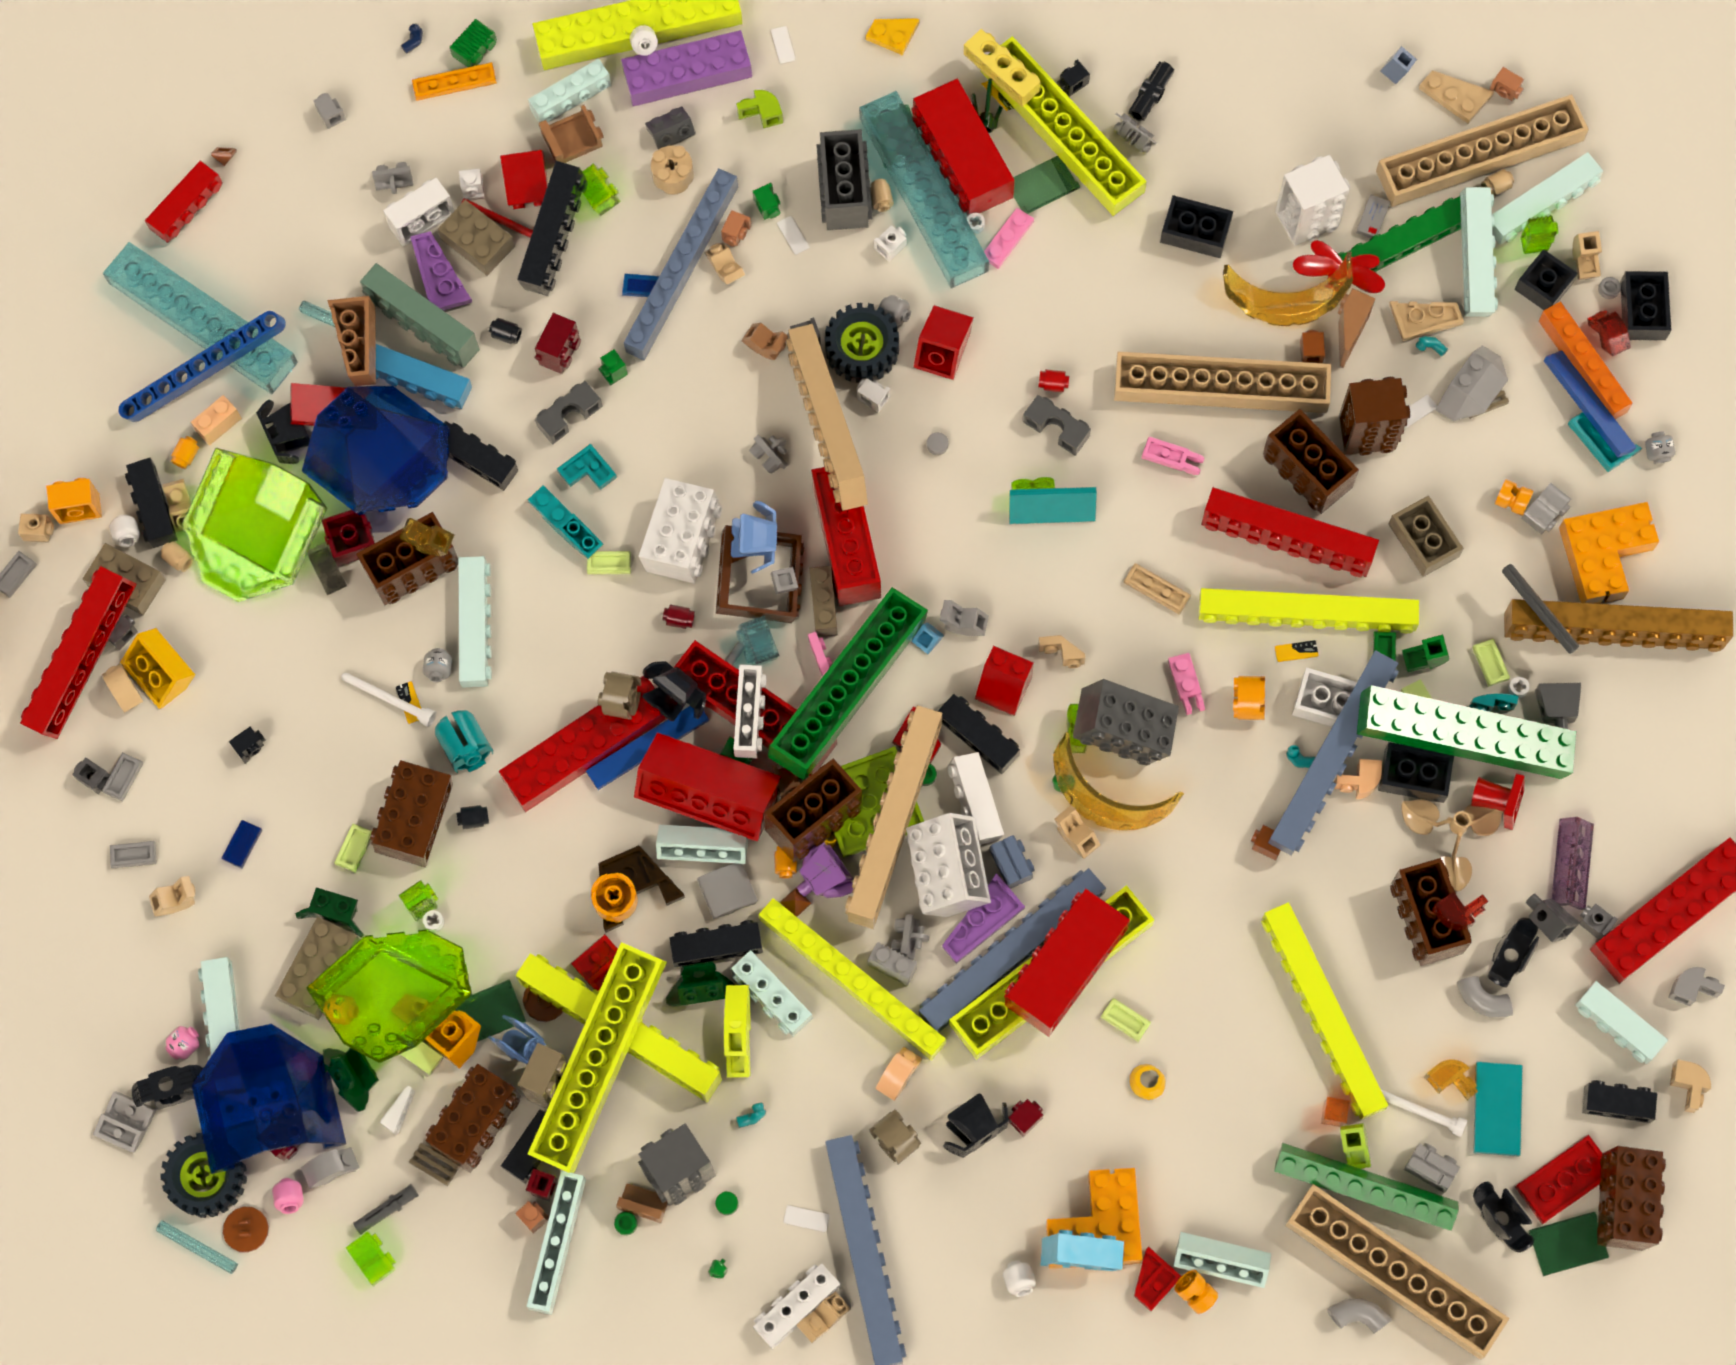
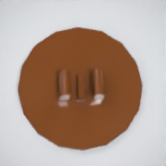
M253 1207L235 1209L224 1222L223 1235L226 1243L238 1252L257 1250L264 1244L268 1236L269 1225L267 1218L261 1211Z

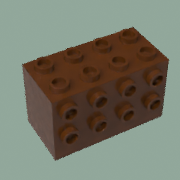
M1390 376L1382 380L1364 379L1361 382L1349 383L1339 413L1345 455L1360 454L1366 456L1372 454V452L1390 453L1396 450L1398 443L1401 442V435L1404 434V427L1407 426V419L1410 418V407L1405 403L1407 388L1406 385H1402V378Z
M1301 409L1297 410L1268 434L1263 451L1264 459L1268 464L1274 465L1278 469L1279 475L1293 485V489L1298 495H1303L1308 500V505L1314 511L1317 510L1322 514L1353 488L1359 469Z
M433 512L356 553L384 606L398 602L403 595L416 592L423 584L436 581L438 576L445 572L450 573L458 566V557L455 549Z
M833 758L821 766L813 775L806 778L794 790L787 793L775 805L767 809L764 813L765 831L792 862H795L798 858L802 860L809 854V850L813 846H820L827 839L826 836L832 831L834 833L839 831L844 825L843 822L848 818H855L861 812L862 789Z
M400 760L399 765H395L392 770V785L386 788L384 799H386L385 806L379 809L377 815L379 820L378 827H374L371 832V845H373L375 853L426 868L453 787L452 777L443 772Z
M1442 858L1400 869L1391 882L1390 890L1393 898L1398 900V914L1406 923L1407 927L1404 928L1405 934L1414 946L1412 954L1415 961H1419L1420 966L1462 955L1472 943L1471 935L1466 928L1463 912L1458 905L1456 892L1451 885L1449 873Z
M478 1063L475 1067H471L465 1075L466 1081L462 1087L458 1086L452 1094V1102L449 1106L445 1105L439 1114V1121L428 1129L426 1133L427 1139L425 1140L432 1149L469 1173L479 1165L482 1155L486 1149L488 1150L495 1140L494 1137L505 1126L508 1116L517 1108L521 1099L514 1086Z
M1616 1146L1602 1153L1597 1245L1639 1251L1659 1245L1663 1236V1230L1660 1228V1218L1664 1214L1661 1195L1665 1191L1662 1172L1666 1168L1663 1151Z

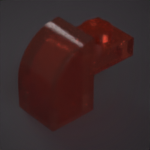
M1604 310L1587 318L1588 326L1599 333L1602 349L1612 357L1631 348L1627 328L1617 312L1609 313Z
M1453 892L1436 903L1432 910L1448 928L1465 930L1473 926L1476 922L1474 918L1486 911L1484 907L1489 901L1482 894L1464 906Z

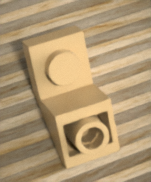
M723 242L716 243L709 250L705 251L708 260L725 284H729L745 275L742 267L735 262L729 247Z
M184 479L163 484V490L169 505V515L175 532L196 527L193 508Z
M1063 636L1039 637V652L1053 654L1057 650H1061L1063 666H1068V668H1078L1085 664V653Z
M835 1291L823 1300L812 1313L802 1319L797 1324V1327L813 1343L825 1334L851 1308Z

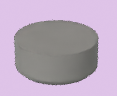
M1606 277L1601 281L1598 291L1603 298L1614 299L1621 290V284L1616 278Z
M942 433L931 434L927 439L929 452L934 455L945 453L948 449L947 437Z

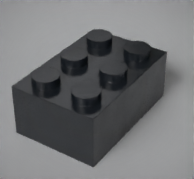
M1172 195L1160 243L1221 259L1234 211Z
M1625 271L1620 281L1623 340H1666L1671 332L1668 272Z
M1388 742L1384 751L1382 776L1378 791L1444 803L1449 794L1454 756Z

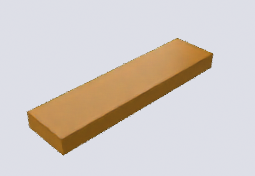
M492 62L412 79L416 101L497 84Z

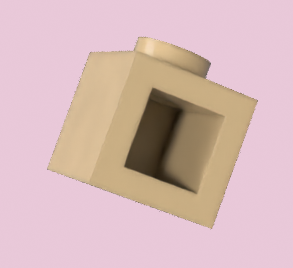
M20 515L18 534L23 541L49 542L50 535L54 532V524L47 515Z

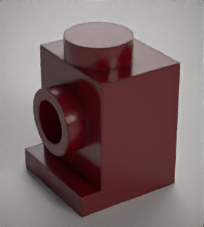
M533 1169L526 1191L535 1197L550 1202L558 1179L554 1175Z

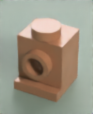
M1502 67L1492 81L1489 90L1496 91L1502 98L1512 101L1514 98L1518 99L1522 94L1524 79Z
M731 210L721 230L722 240L730 246H738L740 240H744L747 229L750 230L751 228L750 217Z
M528 1201L515 1213L533 1234L549 1220V1216L535 1201L532 1204Z

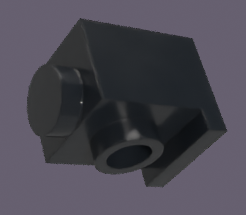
M1077 59L1074 61L1072 68L1068 67L1063 70L1057 85L1070 97L1089 84L1090 73Z
M250 726L231 739L229 743L246 764L249 762L247 757L258 754L261 751V747L264 746L263 742L266 739L259 730L254 732Z

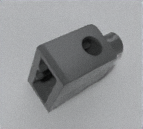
M1581 683L1538 684L1535 694L1544 723H1554L1556 727L1568 729V723L1576 721L1579 714Z
M1534 893L1526 901V904L1533 910L1529 915L1530 920L1551 942L1566 939L1580 923L1553 899L1542 901Z

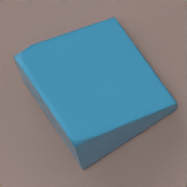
M925 623L911 642L929 654L944 635L931 624Z

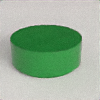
M930 763L922 786H929L936 780L937 771Z
M725 1191L717 1196L715 1205L721 1214L732 1215L737 1211L739 1202L734 1193Z
M621 1212L616 1216L614 1226L619 1234L628 1236L637 1229L638 1222L632 1213Z

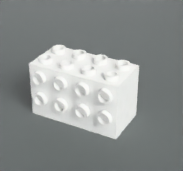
M1330 155L1317 157L1311 163L1305 166L1299 165L1293 171L1284 175L1275 212L1294 246L1307 240L1313 241L1320 234L1325 232L1331 233L1339 227L1350 185L1348 180L1340 174V167L1337 161H1333Z
M667 478L664 479L639 554L646 572L695 584L697 577H700L703 565L701 564L703 558H706L709 552V539L713 538L716 527L714 524L716 518L719 519L722 512V506H720L713 489Z
M947 813L906 828L907 842L911 852V864L914 868L915 885L918 889L919 906L922 914L949 917L991 903L974 817Z

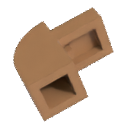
M755 323L751 325L741 341L761 356L775 360L785 348V342L789 336L783 331L773 333L762 323Z

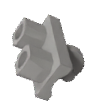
M399 162L396 164V168L388 169L385 165H378L376 171H372L376 190L391 189L392 194H397L398 187L413 185L410 166H407L406 162Z
M760 435L754 438L756 443L749 451L756 459H760L765 453L769 456L762 464L767 472L772 474L779 468L785 469L788 466V463L778 453L779 451L784 455L787 452L783 447L786 444V440L783 437L776 439L774 435L771 436L769 440L772 445L765 437L761 438Z
M906 914V918L895 920V931L903 933L902 940L893 939L891 948L893 951L896 950L897 953L900 952L901 955L904 954L905 957L908 956L909 959H914L915 950L921 949L922 942H928L929 936L923 934L924 927L919 926V919L913 918V915Z

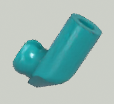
M1422 336L1416 343V347L1420 351H1425L1429 347L1441 357L1448 351V348L1435 337Z
M1296 745L1289 746L1286 753L1287 758L1297 768H1310L1315 757H1304Z
M762 1102L752 1105L753 1113L736 1117L739 1128L756 1124L766 1115Z

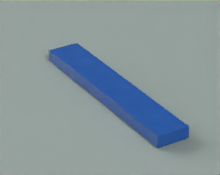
M1559 351L1546 356L1544 359L1545 364L1617 457H1621L1633 452L1636 449L1635 444L1564 352Z
M689 706L679 713L675 721L666 720L586 770V773L597 790H600L641 764L657 732L680 740L707 723L709 718L703 711L701 717L695 719L694 708Z

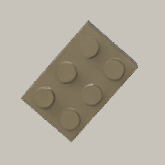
M464 200L438 228L440 239L486 276L515 247L513 237L467 200Z
M1429 495L1391 516L1389 521L1390 528L1422 577L1460 557L1464 548Z
M107 543L104 544L83 577V581L90 587L93 573L102 566L137 583L126 607L143 616L166 581L159 570Z

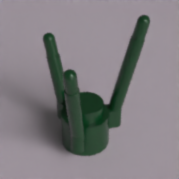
M988 79L985 112H982L979 116L988 133L993 132V129H997V123L1003 109L999 105L995 117L989 112L992 79ZM972 93V104L979 115L976 95Z

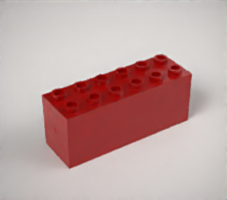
M958 78L913 98V107H911L913 117H911L912 123L916 129H920V136L924 145L930 147V155L934 162H938L940 166L939 171L943 179L947 178L951 194L957 196L961 212H965L967 216L972 213H982L1012 199L1014 196L1015 180Z
M824 467L811 469L814 496L839 607L881 598V580L864 506L842 511L840 502H835L833 490L836 489L830 486L828 479L830 473L826 472Z
M657 732L638 767L634 798L758 842L765 828L764 813L768 808L776 804L781 776Z
M1085 889L1083 893L1078 892L1071 901V909L1069 911L1065 909L1059 917L1058 927L1056 929L1052 927L1045 936L1044 946H1038L1031 956L1030 965L1025 964L1018 973V981L1016 983L1012 981L1005 990V1006L1048 1037L1058 1026L1129 927V918L1088 889Z

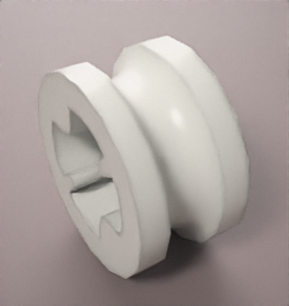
M972 213L967 217L966 228L970 233L979 234L984 230L985 218L983 215ZM978 220L979 225L972 226V222Z
M1515 677L1508 686L1509 694L1519 696V698H1523L1529 690V682L1523 677ZM1517 683L1522 684L1521 688L1524 687L1520 692H1517V688L1513 687Z
M431 910L424 915L423 924L429 931L437 932L444 926V918L438 911ZM435 916H438L437 920L439 923L429 926L431 924L428 921L429 918L434 919Z

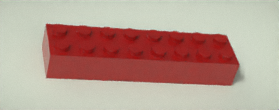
M1212 487L1201 523L1210 531L1219 530L1232 538L1241 537L1251 544L1259 543L1266 545L1267 548L1273 551L1282 550L1288 552V555L1292 557H1304L1314 564L1322 563L1329 565L1333 570L1348 571L1355 577H1367L1379 543V539Z
M102 566L93 573L89 589L83 593L82 602L79 608L72 614V622L69 628L63 632L62 641L59 647L52 653V661L49 667L43 671L41 675L42 680L39 686L32 692V700L29 706L21 714L20 724L54 739H58L137 585V583Z
M694 640L674 668H680L697 682V687L706 694L705 706L735 726L739 670ZM762 688L761 695L765 696V708L760 709V717H764L763 730H759V738H762V745L769 749L771 743L797 709L768 689ZM837 739L809 774V777L822 766L837 745Z
M644 676L640 677L641 686L637 685V692L641 693L639 706L636 714L630 715L631 720L604 715L602 713V706L597 705L498 771L502 780L525 813L586 773V770L667 719L660 713L659 709L652 707L642 697L643 694L656 689L649 679Z
M1729 837L1592 946L1590 951L1618 984H1621L1736 892V843Z

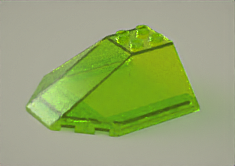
M215 448L182 526L184 532H187L190 541L189 547L194 561H197L202 583L237 602H241L294 584L328 508L310 483L274 463Z
M427 929L418 930V934L405 935V932L386 933V937L373 938V935H366L307 986V991L342 1043L378 1063L415 1048L472 995L463 947Z

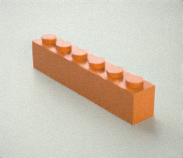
M1560 301L1544 310L1538 322L1557 349L1564 352L1615 419L1626 414L1633 404L1562 302Z

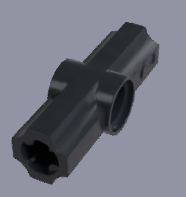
M1159 61L1149 79L1146 78L1142 83L1138 96L1129 109V114L1134 119L1144 121L1154 104H1158L1162 98L1165 86L1175 70L1169 63Z

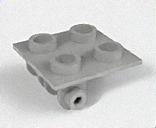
M1116 113L1123 120L1122 123L1118 122L1115 125L1116 134H1119L1127 142L1133 137L1130 142L1131 145H1134L1141 152L1147 153L1151 149L1149 145L1151 141L1154 144L1157 143L1152 139L1154 137L1152 133L1141 125L1137 128L1138 123L1124 113L1121 116Z

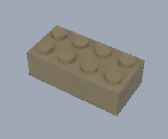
M317 916L275 997L280 1002L319 1020L323 1014L322 1008L325 1000L333 995L361 942L359 937Z
M537 1043L518 1082L519 1088L528 1101L548 1109L567 1066L564 1055Z

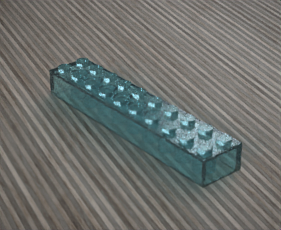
M897 91L859 107V118L950 288H954L989 272V260Z
M130 242L127 243L103 272L108 284L204 349L209 348L248 323ZM258 329L253 331V338L258 335ZM271 338L229 366L272 395L298 362L293 352ZM240 340L235 343V349L240 346ZM222 351L218 353L217 358H222Z

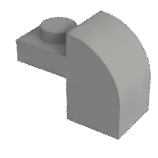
M944 600L940 613V621L945 624L944 629L967 636H985L989 617L986 613L978 608H962L952 600Z
M1694 967L1684 971L1674 981L1668 998L1691 1006L1696 1000L1698 991L1717 998L1723 993L1725 985L1720 984L1716 978L1703 977L1705 968Z
M350 1147L339 1151L334 1149L310 1160L301 1169L311 1189L328 1184L337 1176L354 1172L360 1167Z

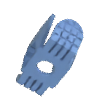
M755 501L753 507L764 515L766 520L747 514H741L740 519H732L731 533L734 536V540L731 542V556L736 558L764 555V565L752 570V574L775 563L777 544L776 511L761 501Z
M503 1015L502 1018L520 1031H507L503 1035L502 1041L488 1036V1038L511 1059L528 1064L537 1043L544 1046L547 1044L526 1023Z

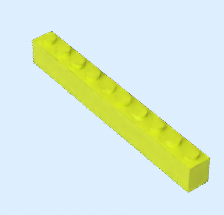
M1201 588L1198 620H1204L1206 623L1225 621L1227 624L1247 622L1248 625L1269 623L1270 626L1274 627L1288 624L1295 628L1307 625L1315 629H1323L1325 627H1334L1337 630L1356 628L1358 631L1378 629L1380 632L1400 630L1401 633L1408 634L1416 631L1419 626V600Z
M774 898L759 913V919L763 924L932 1061L944 1047L946 1038Z
M1285 903L1265 912L1261 921L1265 932H1269L1273 939L1271 944L1276 953L1279 952L1283 959L1281 965L1285 973L1289 972L1292 978L1291 985L1294 992L1299 993L1303 1000L1300 1003L1306 1014L1309 1013L1312 1019L1310 1024L1314 1033H1319L1322 1042H1320L1322 1050L1325 1054H1329L1332 1060L1330 1065L1334 1074H1339L1342 1083H1340L1342 1091L1346 1096L1349 1095L1352 1101L1350 1106L1354 1115H1359L1360 1119L1363 1120L1386 1110L1389 1105L1290 903Z

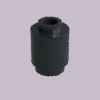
M497 318L496 321L493 320L491 322L489 332L494 339L509 344H517L522 334V328L518 327L516 323Z
M487 806L461 807V812L456 813L458 826L462 825L463 829L484 827V824H489Z

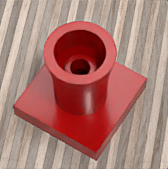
M1516 774L1512 788L1504 787L1478 777L1472 796L1471 807L1503 811L1504 828L1513 830L1525 791V776Z

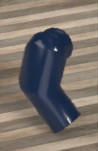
M418 24L410 25V39L401 44V48L406 54L418 47L422 42L423 31Z

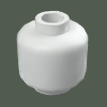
M645 25L638 26L630 35L631 46L637 54L647 56L656 50L658 39L652 28Z
M120 515L111 521L109 526L112 540L116 545L127 548L133 546L139 540L140 532L134 517Z
M1019 1260L1010 1262L1007 1265L1008 1268L1003 1272V1279L1007 1290L1017 1297L1030 1294L1036 1284L1031 1266L1025 1262L1021 1263Z

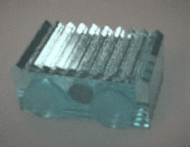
M765 616L744 622L738 626L736 635L738 641L744 643L746 648L744 656L748 664L751 663L752 665L759 666L776 660L779 657L778 649Z

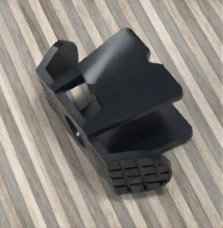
M269 399L263 403L256 414L279 463L297 464L299 463L298 456L283 452L311 445L310 438L304 425L291 424L290 403L269 415L274 406V402ZM273 423V425L267 429L266 424Z
M666 661L650 663L643 669V676L647 679H653L652 682L658 686V688L642 696L652 707L659 709L660 713L672 722L675 721L686 704L694 708L695 719L701 717L706 704V694L697 687V682L680 668L672 667Z
M1520 918L1496 946L1492 958L1494 964L1487 977L1499 986L1507 988L1513 975H1518L1525 970L1537 948L1540 937L1537 936L1535 939L1534 937L1538 932V927L1530 918ZM1507 949H1514L1518 953L1517 961L1508 962L1504 957V952Z
M199 1065L171 1066L152 1072L148 1075V1078L137 1081L132 1086V1099L136 1107H141L144 1103L153 1100L157 1110L197 1098L196 1094L185 1090L204 1087L208 1082L206 1071ZM173 1081V1086L169 1091H162L159 1088V1084Z
M980 1093L949 1113L947 1116L949 1121H947L946 1126L966 1147H961L952 1142H945L943 1147L947 1151L964 1158L995 1138L1008 1127L1009 1118L1006 1102H1002L1003 1121L999 1124L995 1121L983 1095Z
M1490 1182L1481 1183L1474 1190L1473 1199L1481 1210V1217L1485 1220L1487 1226L1496 1234L1499 1240H1503L1514 1252L1519 1253L1528 1250L1534 1244V1239L1521 1225L1532 1224L1531 1219L1507 1188L1503 1189L1500 1199ZM1497 1212H1504L1508 1215L1509 1221L1505 1226L1495 1216Z

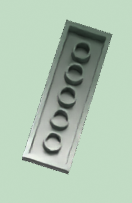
M375 263L361 279L362 292L365 296L370 297L375 307L378 306L382 309V313L389 319H396L404 330L408 331L410 329L414 332L415 337L421 342L426 341L431 344L430 347L436 353L441 354L442 352L453 365H460L465 368L480 350L474 332L379 264Z

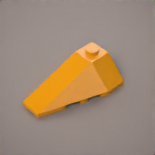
M408 994L391 1010L458 1069L475 1052L481 1025L465 1012L455 1011L443 1005L439 1006Z

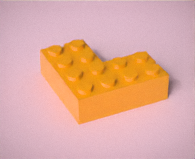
M1648 502L1563 519L1559 526V531L1580 603L1601 604L1603 600L1607 603L1626 597L1629 588L1620 557L1653 551L1659 543L1655 525L1650 524L1653 519Z
M1135 1168L1114 1169L1113 1174H1110V1169L1089 1170L1088 1185L1091 1217L1047 1219L1046 1236L1058 1234L1059 1230L1073 1231L1072 1235L1080 1236V1233H1093L1094 1238H1102L1103 1235L1116 1236V1240L1124 1241L1123 1265L1141 1264L1143 1259ZM1050 1264L1049 1269L1062 1268L1063 1265Z

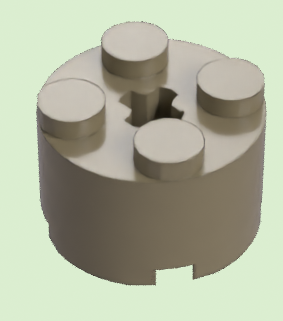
M613 671L611 673L606 672L603 679L604 689L598 696V705L602 706V713L608 716L631 720L630 715H635L639 706L641 693L637 692V685L641 686L640 677Z
M894 1109L872 1126L869 1131L874 1139L876 1137L879 1138V1146L892 1161L897 1162L899 1165L919 1148L921 1142L917 1138L918 1134L910 1125L906 1127L903 1123L904 1119Z

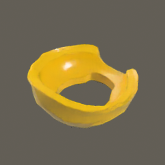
M1142 1064L1133 1069L1130 1074L1129 1083L1132 1091L1137 1096L1146 1100H1152L1162 1095L1165 1090L1166 1080L1158 1068L1150 1064ZM1153 1070L1158 1074L1159 1078L1154 1087L1147 1088L1141 1084L1140 1076L1146 1071Z

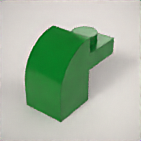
M1443 634L1423 639L1422 645L1402 650L1407 672L1427 667L1432 669L1445 664L1450 659Z

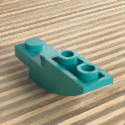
M544 485L528 499V502L543 516V519L587 559L604 545Z

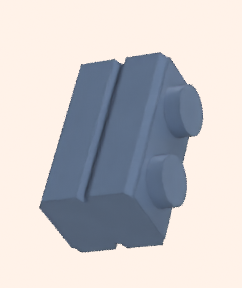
M1012 835L990 846L989 851L1005 884L1010 889L1033 878L1032 872L1035 869L1031 860L1025 859L1023 855L1025 848L1020 839L1016 840L1015 836Z

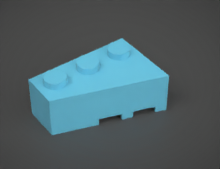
M1059 1230L1058 1234L1042 1238L1040 1266L1057 1264L1063 1265L1062 1268L1074 1266L1102 1271H1118L1123 1268L1124 1241L1116 1240V1236L1103 1235L1102 1238H1094L1093 1233H1080V1236L1072 1235L1073 1231Z

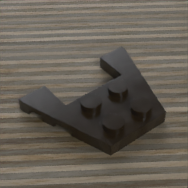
M639 845L598 863L599 877L611 873L624 874L632 881L637 894L658 885L667 906L685 898L684 893ZM618 894L617 896H610L611 900L619 898ZM603 919L605 933L624 925L623 921L615 923Z

